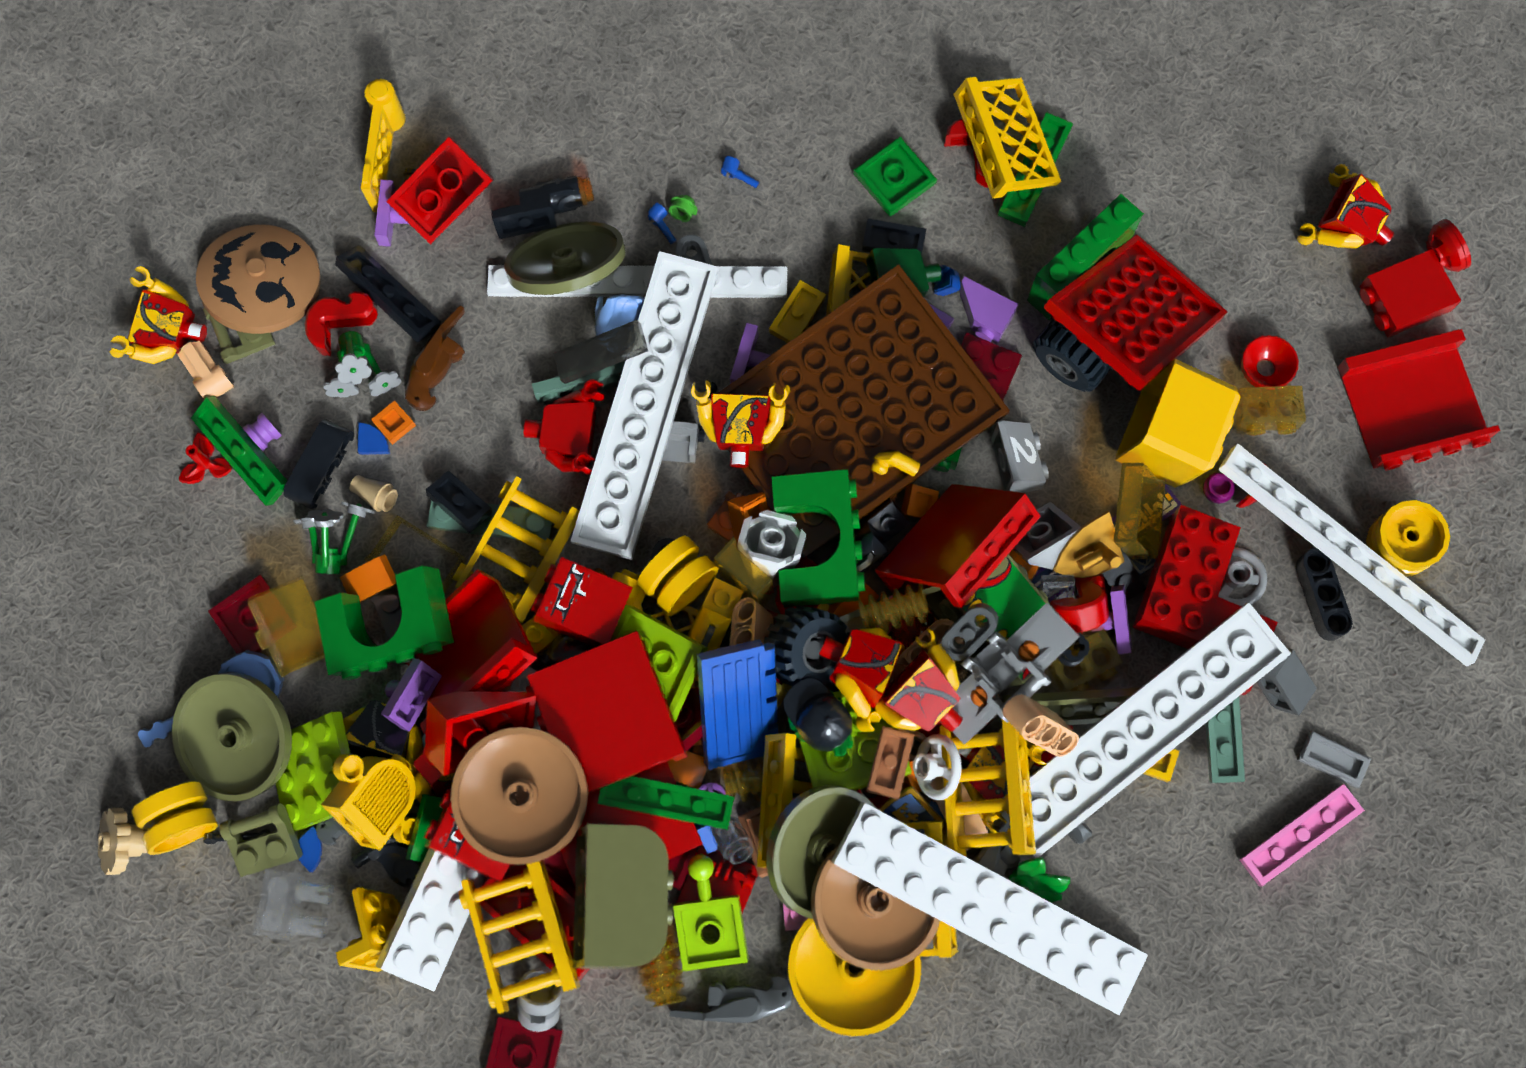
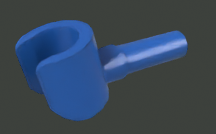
M731 156L724 158L721 173L725 177L728 172L730 173L729 178L740 179L757 188L760 183L759 181L738 170L740 163L738 159Z
M655 203L649 209L648 219L649 221L651 219L654 221L653 224L661 229L669 243L672 244L677 240L663 221L668 212L661 204Z

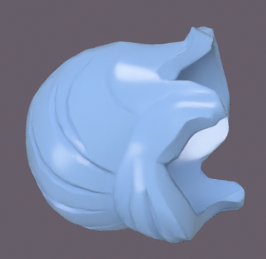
M618 294L607 298L604 306L603 296L597 298L595 306L596 338L602 347L614 354H628L645 297Z

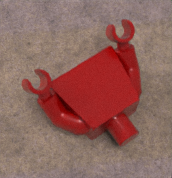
M594 379L588 380L584 388L553 401L550 405H545L542 421L525 420L524 437L540 439L539 448L542 454H545L546 460L561 472L581 471L586 475H591L592 470L586 466H590V462H595L596 459L591 456L597 409L595 403L590 401L592 399L597 401L604 399V394L596 392L598 387L604 384Z

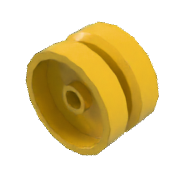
M1417 500L1402 501L1389 508L1374 521L1369 528L1366 543L1369 548L1403 575L1410 577L1424 571L1442 558L1448 550L1450 533L1448 523L1441 512L1433 506Z
M686 535L677 538L662 549L648 563L637 580V584L647 595H658L657 605L667 616L679 613L697 599L714 580L719 570V567L708 556L697 557L699 547Z
M189 782L165 789L144 799L133 807L131 812L137 827L148 829L142 837L148 854L157 855L181 848L204 837V834L211 833L217 828L218 823L213 810L202 807L208 798L200 782Z

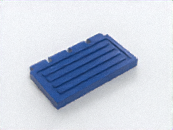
M758 639L697 654L703 752L706 767L708 770L764 756L765 735L778 734V724L776 723L778 721L777 697L775 696L777 694L776 670L773 669L776 666L775 645L772 643L763 644Z

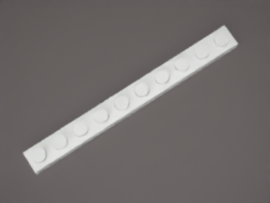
M488 265L487 294L488 296L612 297L624 294L645 297L654 266H619L602 280L587 287L561 294L534 295L521 292L512 287L508 281L504 265ZM718 266L719 271L716 277V284L711 294V297L787 298V267Z
M1237 443L1230 449L1218 469L1220 472L1466 667L1475 663L1485 642L1483 637Z

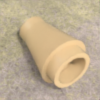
M356 475L352 479L349 487L351 492L357 494L377 512L390 511L398 497V492L393 489L392 484L364 478L360 475Z

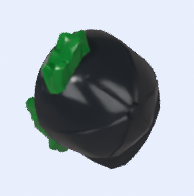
M807 678L795 684L787 692L784 698V710L788 715L790 729L795 731L796 737L800 738L801 742H806L812 748L819 751H833L836 757L844 756L847 753V749L853 747L851 735L852 717L844 706L840 697L836 698L832 690L828 689L819 680Z

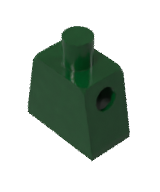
M875 248L871 250L866 259L871 284L897 265H900L923 297L929 291V282L941 280L940 265L938 263L924 265L921 252L918 249Z

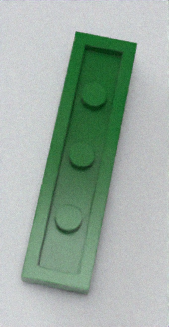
M1046 112L1040 127L1053 161L1056 163L1073 123ZM1032 142L1029 149L1037 153V145ZM1025 156L1022 163L1030 168L1033 161ZM1037 164L1034 171L1044 178L1048 177L1047 171ZM1018 171L1015 180H1024L1025 175ZM1044 187L1008 192L998 216L1025 227Z
M215 396L206 397L191 417L192 421L264 505H273L284 492L288 480Z
M629 776L600 788L597 804L728 830L734 796Z

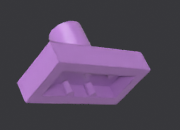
M381 180L375 226V237L379 246H391L393 223L409 224L386 202L397 191L393 180Z
M746 323L730 376V384L748 372L749 368H754L770 356V354L754 351L758 339L757 325Z
M1125 585L1112 586L1110 594L1113 611H1109L1108 619L1104 624L1091 631L1115 630L1118 654L1131 653L1132 641Z
M413 658L400 681L391 680L387 684L385 692L390 699L381 715L401 729L410 732L442 675L422 660Z

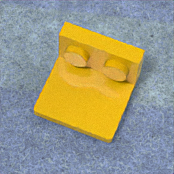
M357 887L352 890L362 938L350 941L348 947L336 952L338 965L379 972L382 969L375 967L376 962L400 913L401 907L394 895Z

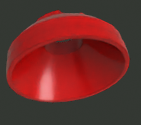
M1442 219L1434 224L1426 242L1427 251L1433 249L1442 267L1446 270L1459 272L1471 266L1470 251L1458 228L1448 219Z
M1270 335L1258 337L1250 342L1241 358V369L1246 380L1256 388L1267 391L1278 390L1289 384L1295 377L1299 364L1297 353L1290 343L1280 337ZM1262 360L1270 361L1274 366V373L1270 376L1261 375L1257 370L1258 362Z

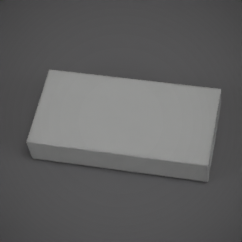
M1311 730L1303 745L1298 761L1355 788H1360L1371 758Z

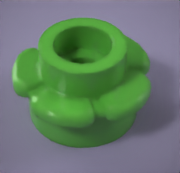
M687 195L674 196L670 200L669 213L677 220L689 222L692 216L698 212L694 200ZM679 211L686 213V215L681 216Z

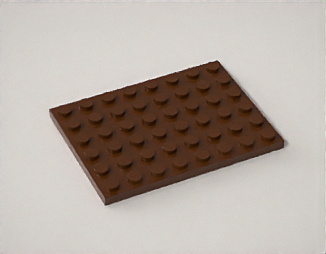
M900 265L891 269L717 393L769 395L771 386L776 382V393L783 395L786 385H789L790 393L784 401L786 408L783 427L771 443L764 445L763 451H749V465L746 468H741L758 493H765L768 507L771 511L776 512L773 503L772 477L848 469L850 479H856L858 497L852 498L853 510H859L860 520L1010 413L1009 408ZM899 451L918 461L920 468L915 476H911L896 467H889L886 474L880 475L871 469V465L875 461L873 458L878 453ZM817 512L785 514L795 519L797 522L796 527L800 532L802 528L806 533L802 550L805 558H808L840 535V529L837 524L824 514Z

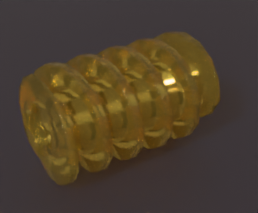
M919 583L918 592L916 593L910 585H906L904 596L901 595L897 588H894L892 599H889L885 591H882L880 602H877L873 595L870 594L868 595L867 605H864L858 597L859 610L866 629L877 628L878 625L887 633L890 622L896 630H899L902 627V619H904L909 627L914 626L915 616H917L922 624L927 621L929 607L923 584Z
M757 759L755 769L752 768L748 760L744 762L742 770L739 769L737 763L731 764L729 772L723 766L726 795L734 796L735 800V796L738 793L742 802H746L748 794L751 792L755 801L760 800L764 765L762 759Z
M674 934L667 935L665 945L659 955L650 961L647 966L640 969L641 974L651 976L642 985L645 988L653 989L651 993L644 996L645 1001L655 1002V1005L652 1007L687 1000V996L677 994L676 992L685 987V983L674 980L675 977L683 973L682 969L672 967V964L681 960L679 955L670 954L671 950L679 946L678 942L668 941V938Z

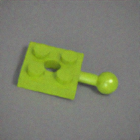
M704 854L695 855L688 863L690 876L697 880L699 900L675 903L673 905L683 971L748 963L749 961L739 894L712 898L709 877L713 874L714 864L711 858ZM708 924L715 925L720 931V938L716 941L706 940L703 937L702 928Z

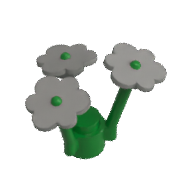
M347 331L339 336L340 350L337 352L338 363L335 365V370L338 374L337 378L323 384L327 396L341 398L357 395L359 388L355 384H360L362 378H368L371 375V367L376 374L373 381L368 384L369 392L372 396L385 394L391 391L392 388L400 385L401 379L396 371L390 373L381 371L371 353L370 345L363 343L360 333Z
M341 502L342 505L348 506L347 513L352 514L340 554H338V548L329 547L328 527L340 522V519L344 517L342 512L330 509L322 511L312 510L308 512L306 518L293 520L294 524H302L303 529H309L312 563L315 564V573H340L341 565H347V554L359 516L365 518L367 512L375 514L376 511L363 508L360 503L353 505ZM317 527H321V547L318 545Z

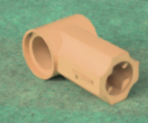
M200 341L189 342L181 348L177 355L194 380L192 382L204 399L209 396L219 398L234 388V385L225 376L224 370L219 364L216 365L212 356Z

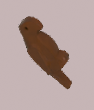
M459 306L443 322L414 359L405 391V399L416 410L426 411L434 406L437 399L435 396H431L430 390L445 378L451 364L460 361L465 354L461 345L447 336L465 313L462 306Z

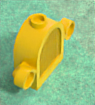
M342 754L335 760L333 765V773L340 781L321 805L361 846L381 850L392 834L396 841L410 844L416 822L415 818L405 817L413 805L416 792L414 776L409 769L410 764L404 757L398 754H394L391 759L375 756L360 758L356 755Z

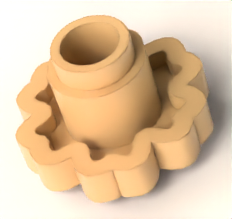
M109 808L108 811L103 812L100 820L98 856L101 859V870L104 871L105 875H118L120 872H125L129 857H139L142 853H147L142 837L148 829L139 828L136 824H127L128 816L123 808Z

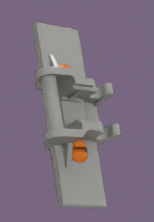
M1048 602L1008 640L1000 633L994 632L988 638L990 644L975 658L968 657L961 663L965 669L972 672L959 685L956 693L959 695L960 700L953 707L963 717V720L952 732L963 744H966L997 714L1008 723L1009 721L1003 716V708L1006 703L1014 696L1020 694L1030 698L1043 685L1048 686L1051 680L1044 673L1045 669L1080 637ZM1027 668L1033 676L1003 703L999 698V694Z

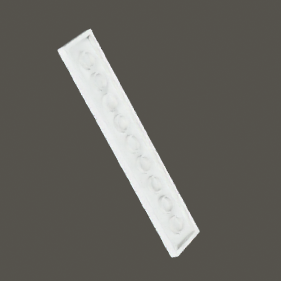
M659 251L572 534V544L632 560L719 271L718 266Z
M1250 603L1243 605L1079 737L1076 747L1070 753L1061 757L1055 756L1047 762V765L1042 766L1030 776L1036 854H1032L1034 858L1041 856L1291 655ZM1006 811L1000 812L1010 826V815Z
M528 666L502 692H527L526 686L530 685L527 675L537 671ZM537 703L535 704L533 729L541 730L537 721V717L541 715ZM429 849L375 967L435 991L470 913L469 909L464 910L460 901L459 890L463 889L461 881L466 879L473 880L475 888L482 887L486 876Z
M861 802L831 863L1118 1015H1120L1148 956L1142 951L864 802Z

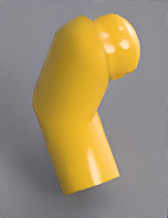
M899 451L878 453L873 458L875 461L871 465L872 471L880 475L886 474L889 467H896L911 476H915L920 468L918 461Z

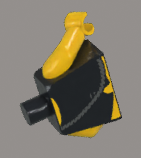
M377 700L370 701L366 708H360L343 719L351 755H356L360 758L375 756L391 759L394 754H398L409 762V769L413 776L416 775L417 772L413 763L423 754L424 749L419 726L414 724L410 732L401 729L381 715L386 703Z

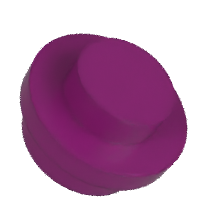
M1214 473L1204 481L1203 492L1209 501L1222 504L1232 498L1235 492V485L1223 473Z

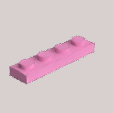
M1342 784L1239 860L1258 886L1261 887L1365 810L1348 788Z

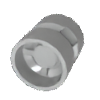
M543 968L533 969L525 973L520 981L550 972V970ZM555 984L518 996L517 1015L523 1027L531 1031L541 1032L552 1028L558 1022L561 1011L562 986L557 987Z

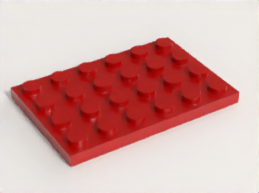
M1135 235L1051 297L1043 307L1057 322L1063 324L1080 342L1086 344L1104 363L1110 365L1128 384L1134 386L1138 391L1151 382L1174 358L1177 359L1228 313L1227 310L1138 235Z

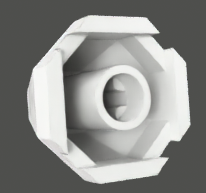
M765 510L759 513L758 518L752 520L751 516L744 519L737 547L748 577L756 587L770 589L779 585V570L793 569L799 563L806 533L802 528L801 532L796 527L797 522L792 516Z

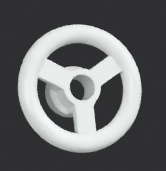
M942 734L928 736L921 743L913 762V772L921 790L931 799L943 800L948 798L957 788L961 776L959 751L954 742ZM941 745L949 753L951 769L946 766L945 760L942 758ZM942 776L948 780L947 785L941 790H935L930 786L936 777Z

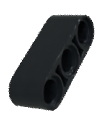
M323 419L315 429L284 488V497L312 510L317 508L318 505L315 503L320 494L324 495L332 480L330 476L334 468H338L347 452L345 448L348 442L354 439V431L330 420Z
M1312 548L1297 560L1296 572L1317 633L1325 640L1335 641L1351 630L1353 624L1352 617L1332 560L1318 548ZM1312 559L1317 562L1319 571L1311 570L1307 560ZM1318 588L1324 589L1328 593L1329 601H1324L1318 596ZM1328 618L1338 622V632L1333 631L1329 627Z

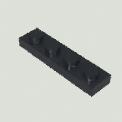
M360 245L336 257L335 265L364 293L369 295L417 343L436 332L440 327L441 321Z

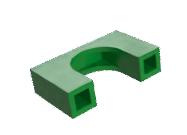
M1120 194L1036 274L1027 301L1045 318L1050 320L1052 315L1043 308L1048 300L1087 272L1103 255L1107 257L1130 240L1144 213L1125 196Z
M848 469L772 477L773 503L777 513H821L831 518L840 529L838 548L829 560L814 567L779 570L780 597L783 607L860 601V591H865L864 572H858L857 560H863L861 540L855 541L854 529H860L859 510H853L852 498L858 497L856 479H850Z
M422 565L395 574L402 610L401 621L394 636L380 646L376 645L366 632L359 595L338 593L314 601L328 675L341 676L342 680L356 679L361 677L362 671L377 672L388 668V663L394 661L396 663L410 662L415 658L416 654L430 655L443 651L442 646L454 643L439 569Z

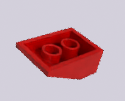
M448 137L386 202L431 245L494 179L452 137Z
M457 691L427 699L425 756L443 776L456 773L466 753L484 737L508 728L524 727L533 729L536 695L533 692Z

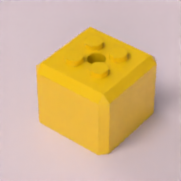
M1174 358L1159 375L1142 388L1116 453L1115 460L1161 482H1165L1174 488L1182 486L1214 468L1215 463L1220 458L1223 451L1222 444L1226 434L1233 425V416L1240 400L1237 388Z

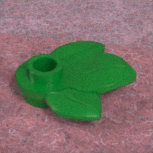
M1043 857L1032 858L1019 863L1018 868L1013 870L1012 874L1008 877L1009 881L1049 902L1062 900L1061 893L1068 888L1071 880L1067 876L1046 873V863Z

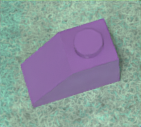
M964 276L959 293L971 330L975 331V335L981 339L999 343L1016 312L1018 304Z

